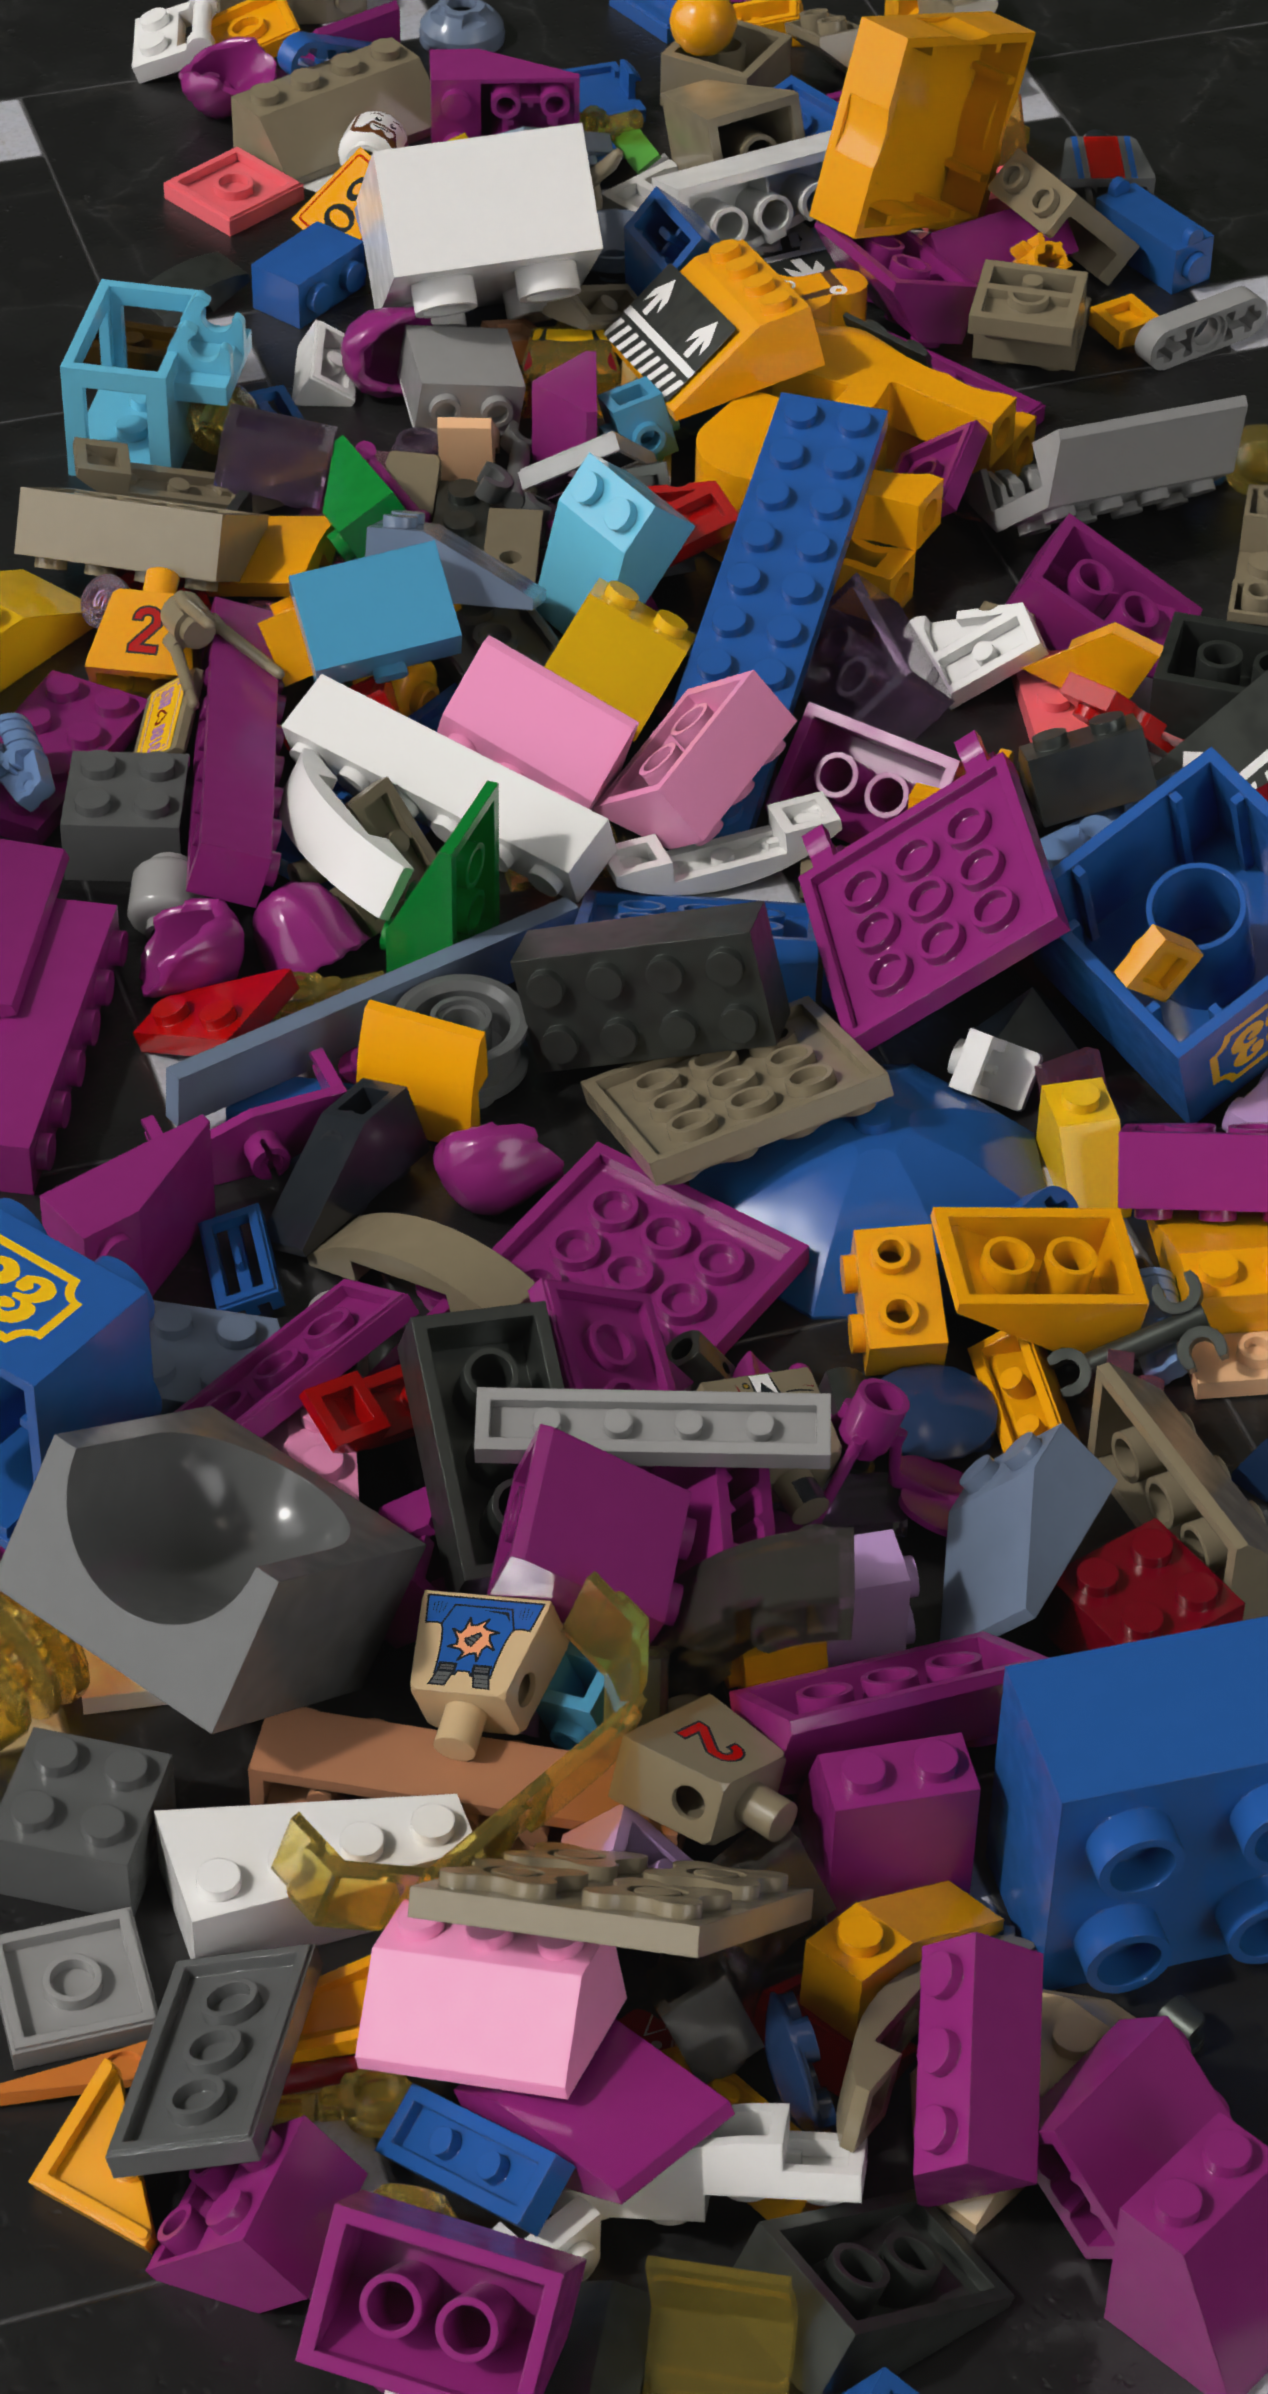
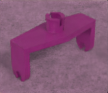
M322 1048L309 1052L310 1059L314 1063L312 1068L321 1090L248 1109L210 1130L214 1186L252 1175L262 1180L273 1179L270 1172L271 1169L274 1168L278 1176L282 1175L289 1168L291 1158L302 1153L321 1113L347 1092ZM153 1115L140 1120L146 1131L144 1134L147 1142L163 1134Z

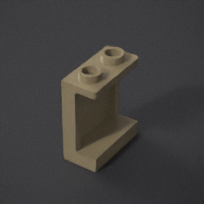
M1019 147L988 186L990 192L1047 238H1052L1068 219L1079 250L1071 255V257L1107 286L1111 284L1140 247L1105 216Z

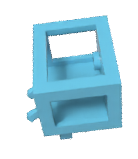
M101 279L60 366L69 475L76 476L73 455L74 437L128 443L130 462L181 468L207 405L228 406L252 349L251 329L246 328L245 317L236 312L231 324L227 326L213 325L206 319V306L210 304L212 297L206 294L204 290ZM124 306L183 312L158 372L128 368ZM99 329L101 365L83 363ZM86 388L98 389L90 409L87 411Z

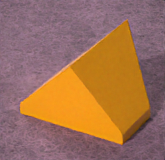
M1114 622L1072 639L1067 650L1021 667V669L1060 688L1069 672H1073L1116 690L1130 700L1161 656L1164 646Z

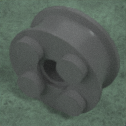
M451 974L421 982L408 990L398 1001L396 1007L486 1032L488 1077L479 1091L480 1109L490 1106L494 1100L511 1092L524 1079L529 1067V1049L525 1041L528 1025L526 1024L519 994L509 986L480 975Z

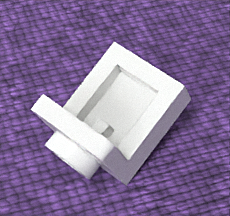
M970 1028L967 1038H960L952 1050L948 1063V1073L953 1075L948 1087L1021 1112L1026 1107L1043 1057L1040 1053Z

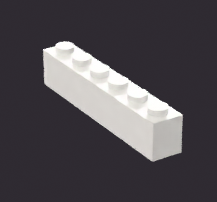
M323 674L320 675L282 724L283 732L291 750L289 754L295 763L303 748L314 750L336 776L338 783L354 796L374 781L388 776L413 818L430 827L435 835L444 842L450 836L486 781L499 783V871L507 872L511 869L527 877L529 882L545 895L555 897L557 894H560L578 904L617 851L608 818Z

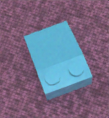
M589 452L558 500L538 585L546 589V601L535 609L546 621L564 635L599 578L608 583L614 580L629 586L639 595L638 601L645 604L695 528V525L631 473Z

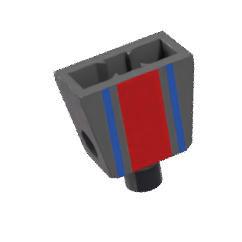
M1094 129L1086 132L1083 136H1070L1065 139L1060 181L1092 207H1096L1097 197L1108 193L1110 182L1118 176L1124 178L1130 184L1135 182L1154 195L1155 173L1136 138L1131 136H1108L1103 130Z

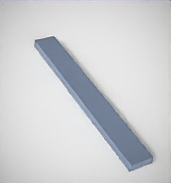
M563 897L166 1067V1117L176 1126H179L201 1114L207 1116L295 1076L313 1069L312 1065H314L310 1059L309 1052L318 1048H322L325 1051L330 1062L342 1057L347 1051L359 1046L364 1008L370 999L396 1007L401 997L414 986L435 977L451 974L480 975L492 978L505 985L514 982L515 979L510 961L527 930L575 924L579 907L569 898Z

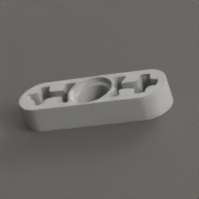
M1234 287L1151 319L1141 328L1136 337L1135 352L1156 370L1169 369L1251 337L1260 329L1266 319L1267 304L1247 287ZM1208 319L1203 331L1194 338L1198 327Z

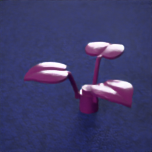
M748 1351L737 1365L732 1378L773 1371L766 1367L752 1351ZM877 1378L865 1379L860 1383L853 1399L846 1398L840 1410L833 1416L831 1414V1421L835 1431L839 1428L840 1443L845 1454L824 1491L829 1501L827 1510L819 1518L804 1526L803 1524H794L788 1513L773 1509L779 1569L769 1574L768 1577L779 1586L795 1593L808 1595L811 1542L830 1539L816 1533V1531L820 1527L856 1459L873 1461L877 1456L883 1455L889 1450L888 1483L892 1487L902 1490L898 1498L900 1508L908 1517L922 1527L947 1537L949 1511L964 1489L959 1483L964 1473L922 1456H901L902 1445L908 1432L900 1426L910 1408V1402L907 1395L896 1385Z

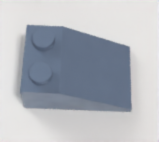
M392 510L391 514H383V520L367 527L365 557L435 540L453 604L534 610L546 601V589L442 525L425 523V513Z
M1063 1423L1038 1436H1035L1032 1432L1025 1433L1004 1454L995 1459L990 1455H984L975 1461L962 1475L959 1483L964 1489L949 1511L940 1641L982 1631L998 1637L1035 1619L1117 1483L1118 1479Z

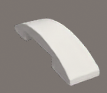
M303 748L283 789L279 810V818L282 820V825L297 849L329 882L377 918L389 921L414 869L389 839L367 833L332 791L338 780L314 750Z
M823 791L769 804L767 805L769 825L715 838L702 846L692 844L665 851L656 834L616 843L617 851L605 867L617 887L633 892L667 896L711 893L757 881L795 864L809 855L803 842V835L823 824L829 831L830 838L832 839L842 830L841 818Z

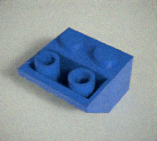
M656 186L624 226L625 284H629L638 297L669 263L680 272L694 257L709 252V248L721 240L695 211Z

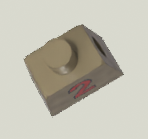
M710 1694L623 1734L608 1797L702 1845L714 1846L747 1828H751L771 1842H777L791 1829L797 1815V1805L778 1793L786 1764L783 1750Z

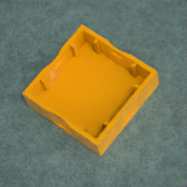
M991 11L862 16L809 216L854 239L900 235L917 228H930L938 231L984 217L991 193L988 190V186L996 176L1004 133L1018 98L1036 32Z

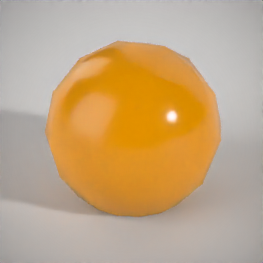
M677 0L671 10L669 19L675 42L684 51L695 56H712L721 52L731 42L738 23L735 9L730 0Z

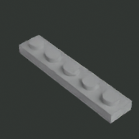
M477 1387L474 1443L475 1463L519 1464L539 1425L544 1424L555 1427L635 1466L830 1469L831 1393Z

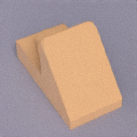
M437 417L441 480L470 479L478 482L477 477L486 461L495 463V453H500V431L492 418Z

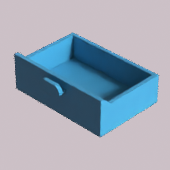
M435 540L289 575L290 594L310 661L314 682H316L321 674L339 683L373 675L375 683L380 684L408 676V666L461 654L462 633Z

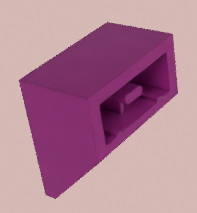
M305 2115L269 2128L261 2161L189 2170V2178L192 2181L179 2206L161 2224L157 2233V2239L160 2243L145 2271L156 2281L258 2314L308 2299L315 2284L334 2205L359 2192L368 2173Z

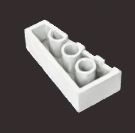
M832 130L652 178L653 189L656 186L695 211L721 241L728 239L739 241L743 239L752 249L766 242L772 244L787 235L786 231L805 220L810 222L814 220L809 214Z
M458 1794L154 1811L159 1868L190 1959L302 1944H316V1946L385 1929L402 1901L409 1899L410 1886L438 1879L440 1868L472 1866V1860L479 1859V1847Z

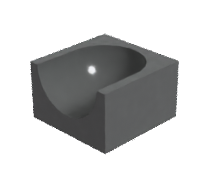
M212 1406L55 1434L1 1559L0 1591L209 1733L214 1734L361 1690L426 1548V1544Z

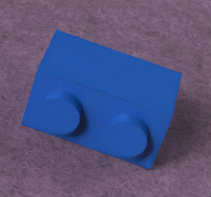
M316 221L251 264L253 308L298 329L303 328L365 286L366 267L363 241Z

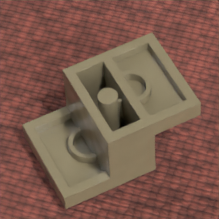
M985 259L969 313L968 333L974 334L972 358L986 359L995 364L1016 363L1039 366L1048 371H1075L1090 311L1091 298L1086 297L1088 272Z

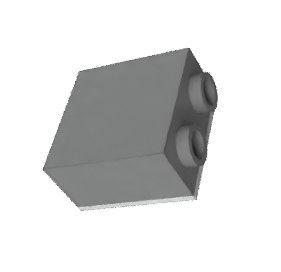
M405 325L397 375L414 433H437V417L492 418L500 431V435H503L511 421L520 422L526 386L508 329Z

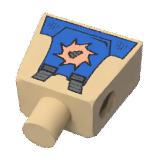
M425 1590L421 1603L410 1684L411 1692L429 1724L438 1727L433 1745L440 1754L454 1760L468 1761L475 1757L483 1732L517 1735L527 1729L570 1641L551 1601Z

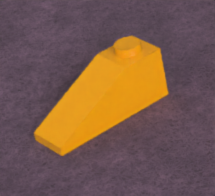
M949 1880L856 1902L806 1940L799 2003L853 2043L859 2022L868 2005L889 1981L906 1968L922 1960V1946L972 1932L994 1936L1003 1930L1004 1919Z

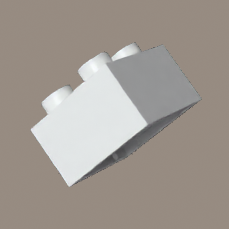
M582 123L373 151L356 199L374 309L414 306L415 316L431 318L433 326L467 327L465 312L476 307L503 303L506 318L509 320L526 318L532 324L554 320L542 313L545 305L548 302L565 299L580 293V285L583 284L603 250Z

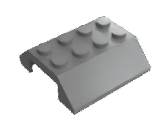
M1246 395L1058 429L1032 443L1037 464L1024 465V468H1021L1020 478L1012 474V471H1009V469L998 470L993 473L992 471H987L986 468L971 474L964 491L966 500L996 533L1017 529L1019 537L1032 536L1051 529L1050 524L1062 522L1069 513L1084 524H1089L1097 520L1096 515L1110 513L1111 519H1119L1142 512L1143 506L1156 504L1158 511L1181 506L1188 503V498L1214 491L1216 489L1215 480L1234 472L1248 408Z

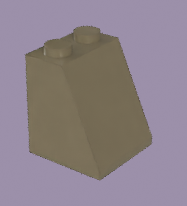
M702 80L661 92L672 161L676 163L677 171L805 137L799 93L794 90Z

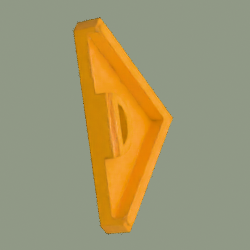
M104 2058L28 2182L36 2190L152 2254L158 2242L144 2176L113 2178L105 2158L127 2096L121 2070L113 2062Z

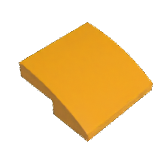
M269 516L268 526L240 581L219 582L218 592L206 591L208 596H291L289 575L318 569L319 566L332 565L336 549L327 538V535L335 529L325 516Z
M370 999L364 1008L361 1025L356 1083L362 1078L407 1087L427 1140L439 1143L440 1140L451 1132L481 1126L479 1091L488 1077L486 1032Z

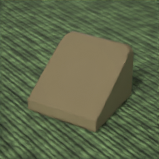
M390 451L386 460V470L419 509L430 512L433 520L438 486L441 480L440 457L434 454Z

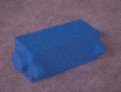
M1120 176L1115 177L1110 182L1107 194L1096 198L1095 209L1140 246L1126 263L1128 266L1171 295L1210 278L1214 235L1135 182L1130 184Z

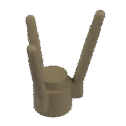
M180 590L164 603L160 619L168 633L163 638L162 643L171 653L183 693L191 710L198 709L200 703L183 650L185 647L192 649L203 648L213 640L215 634H219L276 679L284 678L285 672L282 668L226 625L217 613H212L195 593Z

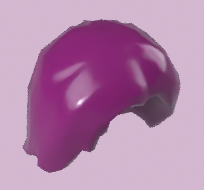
M237 36L200 51L195 55L190 64L182 68L178 76L183 93L193 103L197 111L214 119L225 120L232 118L231 96L250 90L256 84L277 80V63L271 55L265 52L256 38Z
M414 306L383 307L366 311L349 324L341 343L342 364L345 373L361 393L380 399L404 397L397 375L405 325L433 326L431 318L416 317Z
M289 881L266 895L255 909L253 915V943L266 972L283 968L291 969L294 977L299 979L307 978L313 975L320 967L332 965L336 961L343 959L347 952L351 950L357 951L370 939L360 929L340 900L319 883Z
M191 898L185 900L183 905L164 909L153 917L155 933L147 942L141 955L139 979L143 983L140 988L144 997H165L175 993L236 980L244 956V931L235 913L228 907L225 900Z
M490 1122L482 1126L451 1132L439 1141L435 1146L433 1154L435 1170L448 1195L465 1211L496 1217L518 1207L533 1195L553 1184L555 1180L561 1179L564 1176V1161L549 1147L538 1142V1134L534 1127L524 1124L497 1126Z

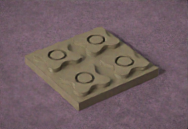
M809 996L789 1003L791 1013L778 1044L775 1046L631 1062L580 1082L588 1106L655 1186L685 1183L711 1166L721 1163L738 1162L750 1158L758 1151V1147L782 1138L788 1140L802 1138L813 1133L818 1127L829 1121L865 1114L876 1106V1102L892 1097L894 1093L888 1072Z
M541 1842L536 1843L533 1850L505 1851L504 1859L472 1860V1866L440 1868L438 1879L410 1886L408 1917L700 1958L811 1920L813 1889L788 1886V1874L777 1871L736 1869L709 1862L687 1860L674 1861L672 1868L659 1869L648 1867V1856L645 1854L593 1850L566 1843Z

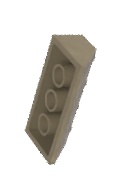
M392 37L377 39L371 45L349 53L337 54L328 61L309 68L296 69L290 75L268 83L256 84L250 90L231 96L233 148L239 147L302 184L335 173L342 167L338 155L340 141L354 118L365 112L380 111L391 115L400 122L405 130L408 144L431 136L430 79L420 57Z
M21 487L14 554L34 556V567L67 570L68 561L84 563V574L94 576L117 577L118 568L135 571L134 581L143 583L146 571L149 568L163 567L176 572L179 577L185 578L184 588L218 592L219 582L240 581L268 526L269 515L74 488Z
M1110 1362L1097 1366L1087 1449L1118 1479L1111 1494L1136 1527L1157 1518L1245 1603L1243 1621L1268 1616V1526L1259 1506L1254 1501H1248L1231 1480L1225 1462L1219 1456L1211 1454L1197 1436L1190 1417L1185 1412L1178 1411L1162 1389Z

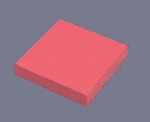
M235 147L163 183L165 199L230 237L304 200V184L239 147Z

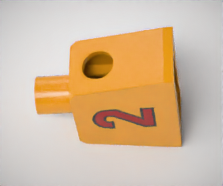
M152 567L146 571L143 590L119 588L112 593L86 658L85 669L90 682L148 698L154 690L178 677L171 653L162 643L168 631L160 619L164 603L177 592L179 575L176 572L163 567ZM185 647L183 652L189 670L195 667L199 668L200 649Z

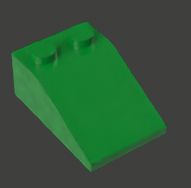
M342 435L334 441L323 514L335 529L327 535V538L344 561L347 562L354 557L356 559L365 557L368 526L383 520V514H391L392 510H406L393 491L347 438Z
M486 781L419 881L413 880L409 885L404 904L395 917L391 916L389 921H385L380 936V949L386 952L387 973L499 925V783Z

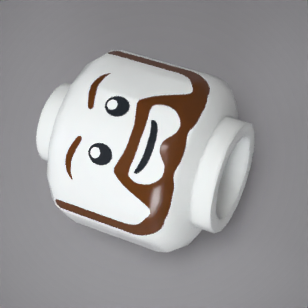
M368 111L355 117L340 141L338 149L340 164L342 166L360 147L371 156L373 151L408 147L405 130L395 118L380 111Z

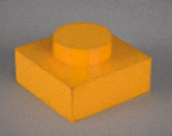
M1131 293L1090 307L1088 325L1115 348L1121 349L1134 346L1141 328L1148 321L1159 315Z
M1152 924L1146 933L1133 944L1129 954L1115 969L1114 973L1126 988L1165 1003L1204 954L1191 939Z

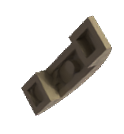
M74 437L73 455L76 477L98 492L177 503L187 502L200 506L226 509L240 490L252 492L253 513L272 510L290 503L292 494L286 463L234 457L229 475L130 462L128 443Z
M371 1213L356 1217L344 1224L307 1256L310 1266L346 1279L358 1281L367 1272L374 1269L446 1295L450 1312L529 1303L531 1301L528 1290L535 1284L529 1276L506 1258L472 1237L435 1221L401 1213Z
M922 1960L906 1968L889 1981L868 2005L859 2022L836 2112V2130L839 2146L852 2153L859 2148L886 2116L902 2056L901 2052L919 2032Z

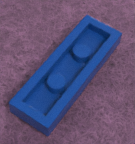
M415 2083L411 2084L374 2150L393 2163L535 2237L539 2235L576 2166L559 2155Z

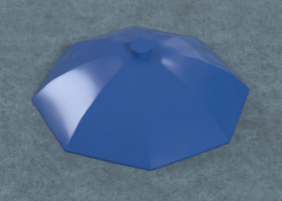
M913 1063L884 1064L880 1066L888 1072L894 1096L876 1102V1106L871 1111L859 1116L843 1117L829 1121L818 1127L813 1133L802 1138L792 1140L782 1138L758 1147V1151L745 1160L711 1166L691 1179L689 1185L809 1245V1262L807 1266L777 1299L812 1320L848 1319L849 1314H857L855 1294L843 1293L840 1256L851 1253L853 1231L932 1224L930 1215L933 1207H1012L1026 1194L1046 1188L1034 1132L969 1094L948 1087L949 1083ZM933 1229L937 1264L939 1270L943 1262L936 1240L935 1232ZM944 1307V1314H952Z

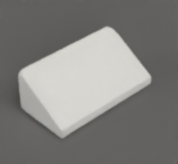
M320 320L314 321L298 346L292 399L299 406L352 407L356 400L357 387L345 373L342 364L341 343L345 333Z

